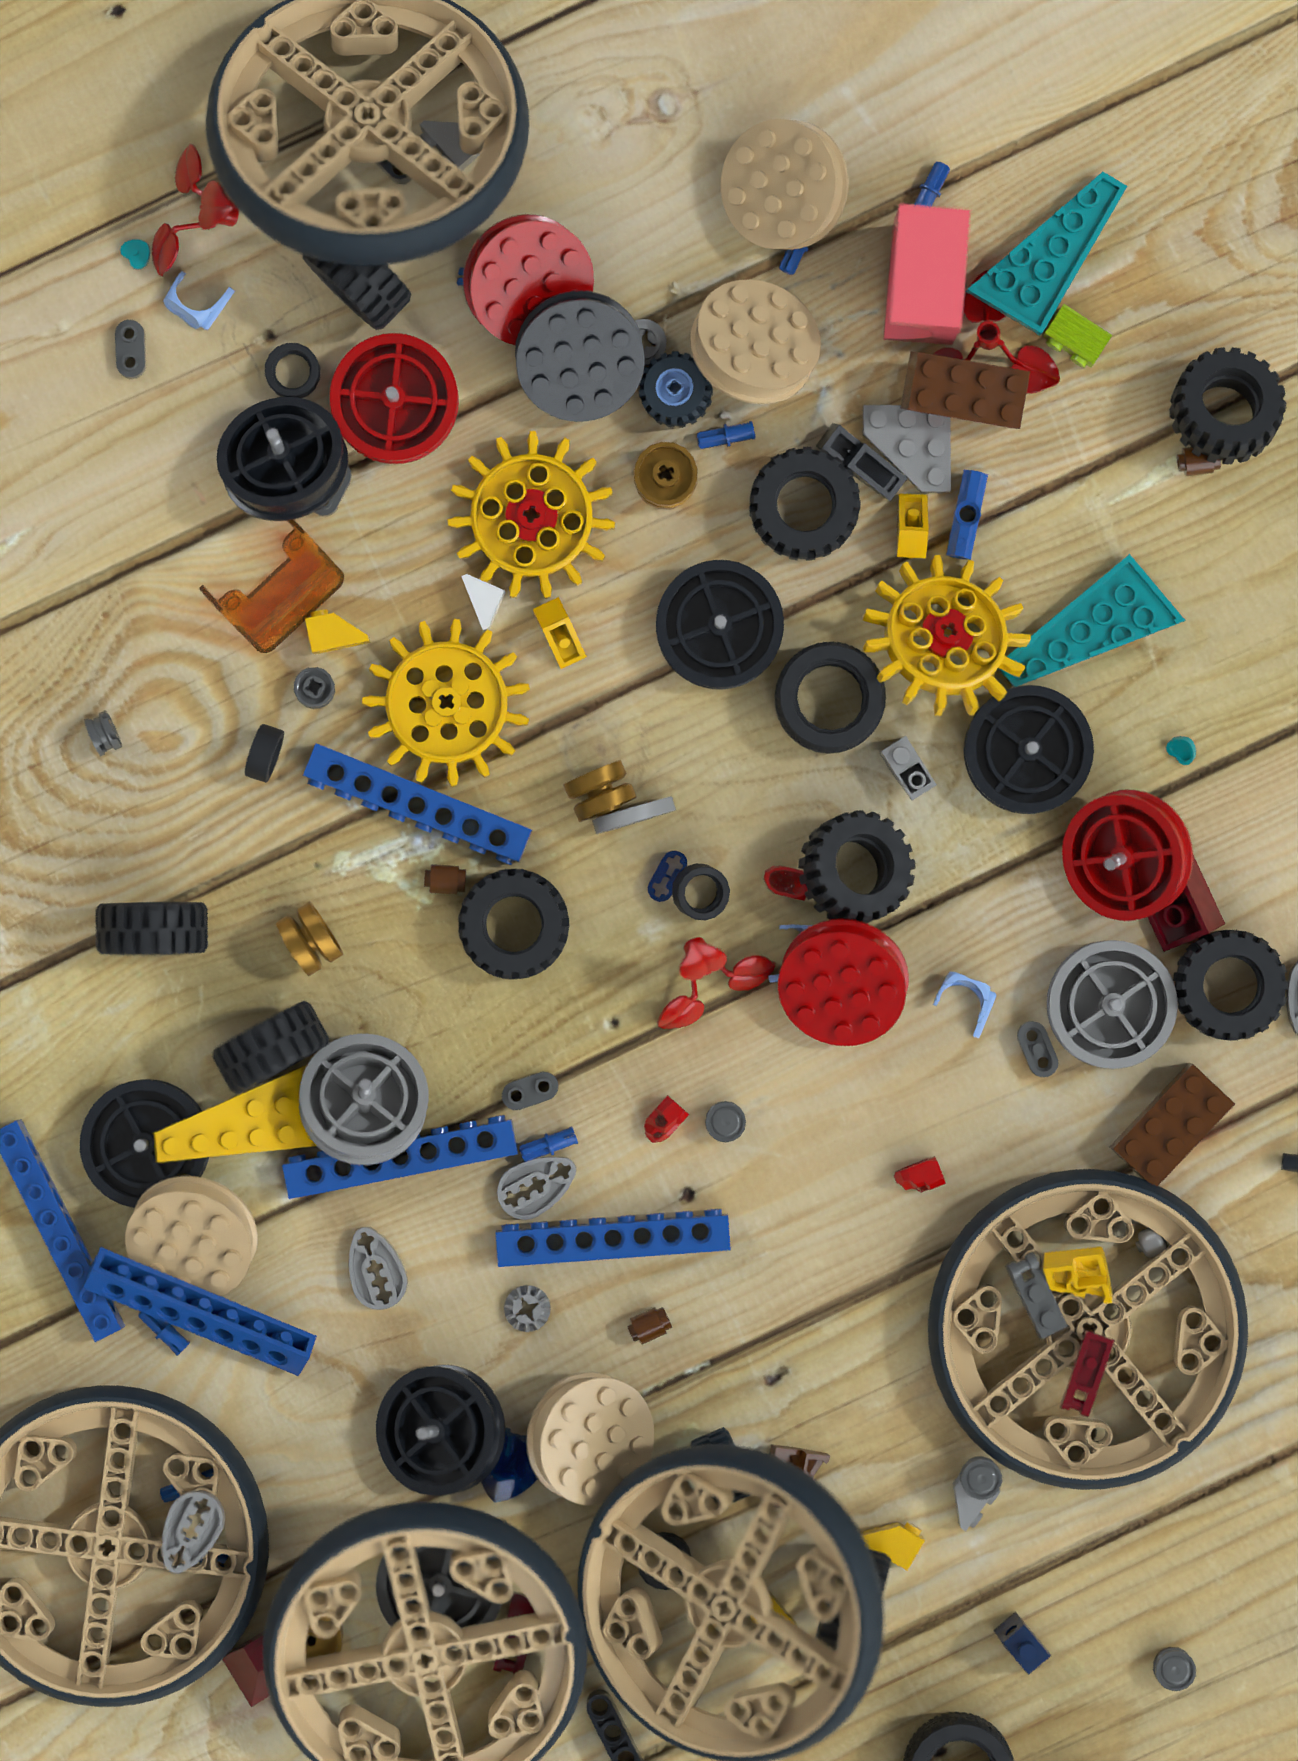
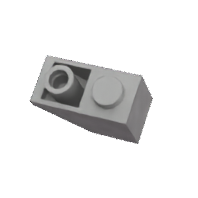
M423 121L420 124L423 132L420 136L424 142L431 148L436 146L442 153V156L461 171L480 155V153L476 155L467 154L460 148L459 123Z
M907 736L880 752L893 776L911 800L936 786L935 781Z
M959 1474L953 1482L958 1523L961 1529L966 1531L969 1526L974 1528L983 1516L980 1511L986 1503L991 1505L995 1501L1000 1490L989 1499H975L965 1492L960 1482Z

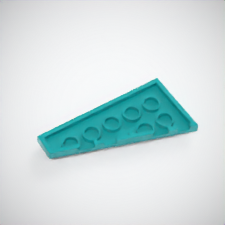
M1105 172L1100 173L1076 196L1054 213L1053 216L970 286L966 292L1041 336L1125 192L1127 185Z
M1129 554L1031 636L1027 647H1017L1007 656L1025 665V669L1020 677L1011 675L999 668L998 670L1013 687H1017L1186 620Z

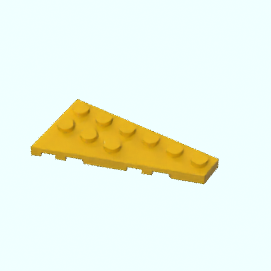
M308 1064L154 1132L156 1162L316 1146L305 1131L299 1112L300 1084Z

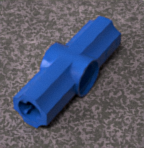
M963 470L946 556L971 560L988 474L974 470ZM970 508L975 514L974 520L964 522L959 516L960 510Z

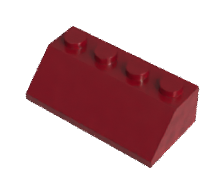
M1194 855L1189 881L1180 896L1166 908L1147 917L1163 952L1204 936L1225 925Z

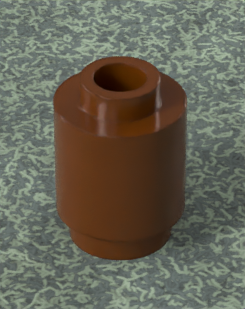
M1192 447L1182 448V454H1177L1179 472L1184 471L1185 477L1214 473V470L1221 468L1220 459H1217L1215 463L1207 461V455L1201 453L1198 457L1193 454L1192 450L1194 448Z
M431 864V870H425L424 887H430V893L457 895L458 892H465L466 869H459V866Z
M654 1307L630 1318L632 1324L627 1326L633 1341L640 1340L642 1345L667 1334V1330L673 1328L664 1307L659 1309Z

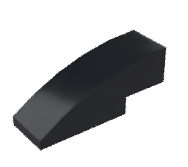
M832 423L816 445L818 449L828 451V454L834 458L837 456L843 461L842 464L847 469L850 468L857 479L888 501L893 499L907 480L905 475L839 424Z

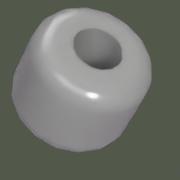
M1146 1228L1138 1233L1139 1241H1136L1138 1251L1143 1252L1148 1258L1155 1257L1167 1248V1241L1152 1229Z

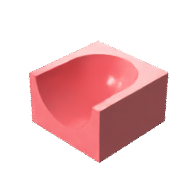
M899 204L892 225L883 340L953 345L962 324L970 210Z

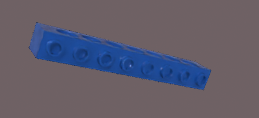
M317 743L303 773V776L309 778L307 784L324 790L325 785L335 788V795L349 801L352 796L363 800L362 806L374 811H378L379 806L390 810L388 816L404 822L406 817L417 821L415 827L429 833L432 832L433 828L444 832L442 838L458 844L460 839L470 842L469 849L484 855L486 850L497 853V860L512 865L513 861L520 863L533 831ZM340 765L344 770V776L339 781H332L328 775L329 770L332 766ZM361 776H367L371 781V787L366 792H359L355 786L356 780ZM387 787H394L398 791V797L393 803H386L382 798V793ZM416 797L422 798L425 802V808L419 814H413L409 809L410 801ZM442 808H447L452 813V819L446 825H441L436 820V813ZM474 819L478 822L479 830L475 835L469 836L464 833L463 824L466 820ZM495 830H502L506 835V841L501 846H493L490 842V834Z
M505 1115L488 1118V1124L477 1126L475 1120L460 1123V1129L448 1131V1126L430 1129L431 1135L420 1137L419 1134L415 1141L406 1149L408 1153L406 1163L397 1164L392 1158L381 1162L375 1170H370L365 1165L350 1164L351 1171L348 1175L337 1173L335 1165L338 1160L323 1151H318L317 1157L306 1159L305 1154L288 1157L289 1163L282 1165L288 1198L294 1199L517 1155L518 1148L512 1119L505 1120ZM483 1131L490 1132L494 1137L493 1145L482 1147L477 1140L479 1133ZM460 1137L464 1140L465 1149L463 1152L455 1153L450 1149L449 1142L451 1138ZM430 1142L435 1145L437 1153L434 1158L428 1159L421 1154V1146L424 1143ZM310 1165H317L321 1168L322 1178L319 1181H313L307 1176V1169Z
M22 1119L6 1125L0 1129V1154L94 1341L97 1342L125 1327V1324L113 1300L83 1288L93 1260Z
M722 1209L704 1210L705 1215L693 1216V1211L675 1212L676 1217L664 1218V1213L646 1214L647 1219L635 1220V1215L618 1216V1222H606V1217L589 1218V1224H577V1219L559 1221L560 1226L549 1227L548 1222L530 1223L531 1228L519 1229V1224L502 1225V1230L496 1231L498 1267L729 1251L731 1247L728 1214H722ZM703 1223L708 1227L709 1231L705 1238L697 1239L692 1235L691 1231L695 1224ZM669 1225L676 1226L680 1232L679 1237L674 1241L666 1240L662 1234L664 1228ZM640 1227L648 1229L651 1234L650 1239L645 1243L637 1242L633 1236L635 1230ZM612 1229L619 1231L622 1236L620 1243L617 1245L608 1244L604 1237L607 1231ZM588 1232L593 1239L591 1245L580 1247L576 1243L577 1234ZM551 1234L560 1235L564 1241L563 1246L559 1249H551L547 1244L548 1236ZM522 1236H529L534 1240L535 1245L531 1251L525 1252L519 1248L518 1240Z
M100 1247L93 1260L83 1285L84 1289L297 1376L300 1375L308 1362L317 1337L309 1332Z

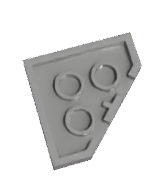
M863 405V436L895 468L902 472L921 493H950V418L900 409L901 405Z

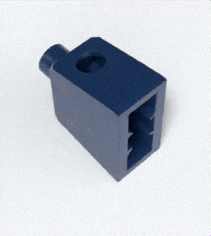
M1014 1612L994 1629L1001 1643L1028 1675L1051 1657V1653L1017 1612ZM1016 1627V1629L1011 1634L1007 1635L1013 1628Z

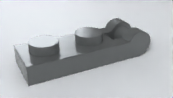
M1031 1252L1025 1255L1023 1260L1007 1264L1008 1274L1039 1339H1044L1067 1327V1323L1041 1271L1035 1254ZM1029 1270L1032 1277L1023 1280L1022 1273Z

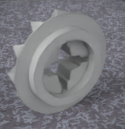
M638 319L635 322L640 331L641 338L648 331V342L655 346L644 348V365L649 366L653 358L657 360L661 357L660 354L665 352L666 336L663 329L656 322L648 319Z
M520 1286L514 1289L506 1298L504 1305L506 1320L514 1329L524 1332L538 1330L547 1322L550 1316L551 1306L549 1299L541 1289L535 1286ZM522 1297L528 1304L539 1303L532 1310L534 1320H531L526 1313L516 1315L522 1309Z

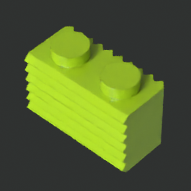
M1063 304L1043 337L1048 339L1046 344L1057 352L1063 349L1072 355L1070 357L1072 362L1085 368L1086 365L1088 367L1094 365L1112 335Z

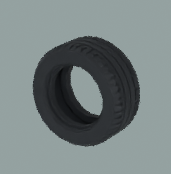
M834 641L816 643L796 653L781 671L775 689L776 713L785 732L796 743L819 753H839L860 745L877 728L884 714L886 704V688L884 681L880 683L877 680L880 670L876 667V664L860 649L846 643ZM824 666L840 667L852 674L860 685L862 693L861 710L856 719L846 727L835 730L818 728L808 722L800 711L797 699L799 685L803 678L814 669Z
M949 1712L948 1714L944 1713L939 1717L937 1715L933 1719H929L927 1723H924L913 1734L903 1761H930L935 1752L947 1743L966 1741L974 1743L983 1749L990 1758V1761H1014L1009 1745L1001 1732L992 1723L986 1721V1719L971 1713L966 1714V1712Z

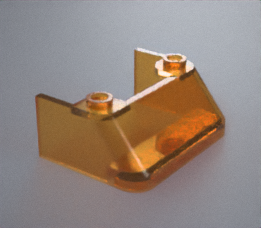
M295 520L287 521L294 529L285 537L282 544V549L288 558L248 596L242 591L234 589L226 592L217 600L204 585L199 588L216 609L260 653H269L279 646L305 621V618L311 615V612L316 611L344 582V573Z

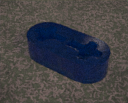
M670 851L662 858L648 885V894L654 901L664 902L672 896L673 882L681 870L676 868L672 875L669 876L666 872L670 865L666 861L668 858L673 859L676 855L681 858L680 864L683 865L681 870H683L688 865L683 853ZM665 876L669 879L665 887L669 892L667 895L661 894L660 897H656L654 895L656 890L652 886L654 883L660 884Z

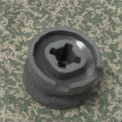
M308 667L296 676L294 693L299 702L305 707L321 709L332 701L335 694V683L326 670L319 667Z
M106 710L100 712L99 717L93 720L89 718L84 719L91 741L100 756H104L105 752L112 748L115 750L122 748L119 734Z
M722 1101L709 1109L706 1114L705 1123L711 1137L726 1143L734 1141L742 1135L745 1130L746 1119L745 1114L738 1105L733 1102Z
M975 1456L968 1459L962 1466L960 1482L965 1492L971 1497L978 1500H986L993 1497L1000 1490L1002 1474L997 1464L991 1459L984 1456Z
M1168 1647L1162 1649L1156 1655L1153 1661V1672L1158 1682L1164 1688L1170 1691H1181L1187 1689L1193 1683L1196 1677V1666L1185 1650L1178 1647Z

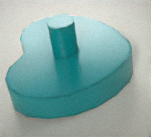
M128 240L120 249L122 256L128 259L130 265L136 270L143 269L149 262L151 252L148 243L145 241Z
M1174 737L1166 745L1167 753L1176 757L1182 765H1189L1196 757L1195 744L1189 737Z

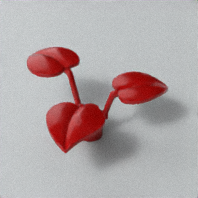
M189 144L178 161L175 171V183L181 193L186 194L191 189L192 192L201 196L199 222L176 225L172 229L167 223L159 227L152 243V259L157 273L162 277L172 267L177 258L179 240L176 233L178 231L194 228L210 230L217 224L233 227L239 217V209L227 197L219 182L210 181L203 191L197 187L196 183L202 175V162L194 144Z
M985 270L980 275H978L970 286H972L983 275H985L988 272V270ZM967 292L963 300L964 314L972 323L982 322L977 328V341L965 359H963V355L959 350L950 347L941 348L933 353L934 355L971 361L980 347L985 350H992L999 346L1008 359L1015 363L1011 368L1030 371L1027 388L1028 394L1041 392L1056 386L1060 382L1056 363L1043 349L1037 346H1024L1020 349L1018 358H1015L1004 344V341L1000 339V328L995 323L1003 320L1006 315Z
M701 937L690 939L683 947L685 956L679 966V973L682 978L691 980L692 994L690 998L682 995L670 1001L658 1018V1027L663 1029L682 1028L693 1024L702 1016L704 1004L702 1001L696 1000L698 998L696 980L701 979L705 975H710L711 972L721 970L727 977H731L728 981L730 989L736 991L750 990L767 980L775 968V961L760 955L748 956L737 962L733 967V971H730L724 966L727 957L721 949L706 944L705 940Z

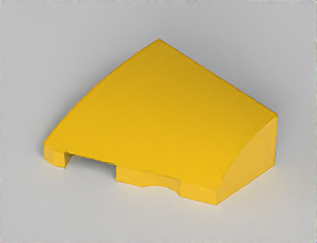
M1102 1246L1044 1253L1043 1269L1050 1290L1061 1293L1070 1292L1082 1298H1085L1086 1293L1103 1297V1303H1112L1113 1296Z

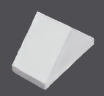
M465 574L461 577L481 627L485 632L487 629L490 630L505 595V590Z

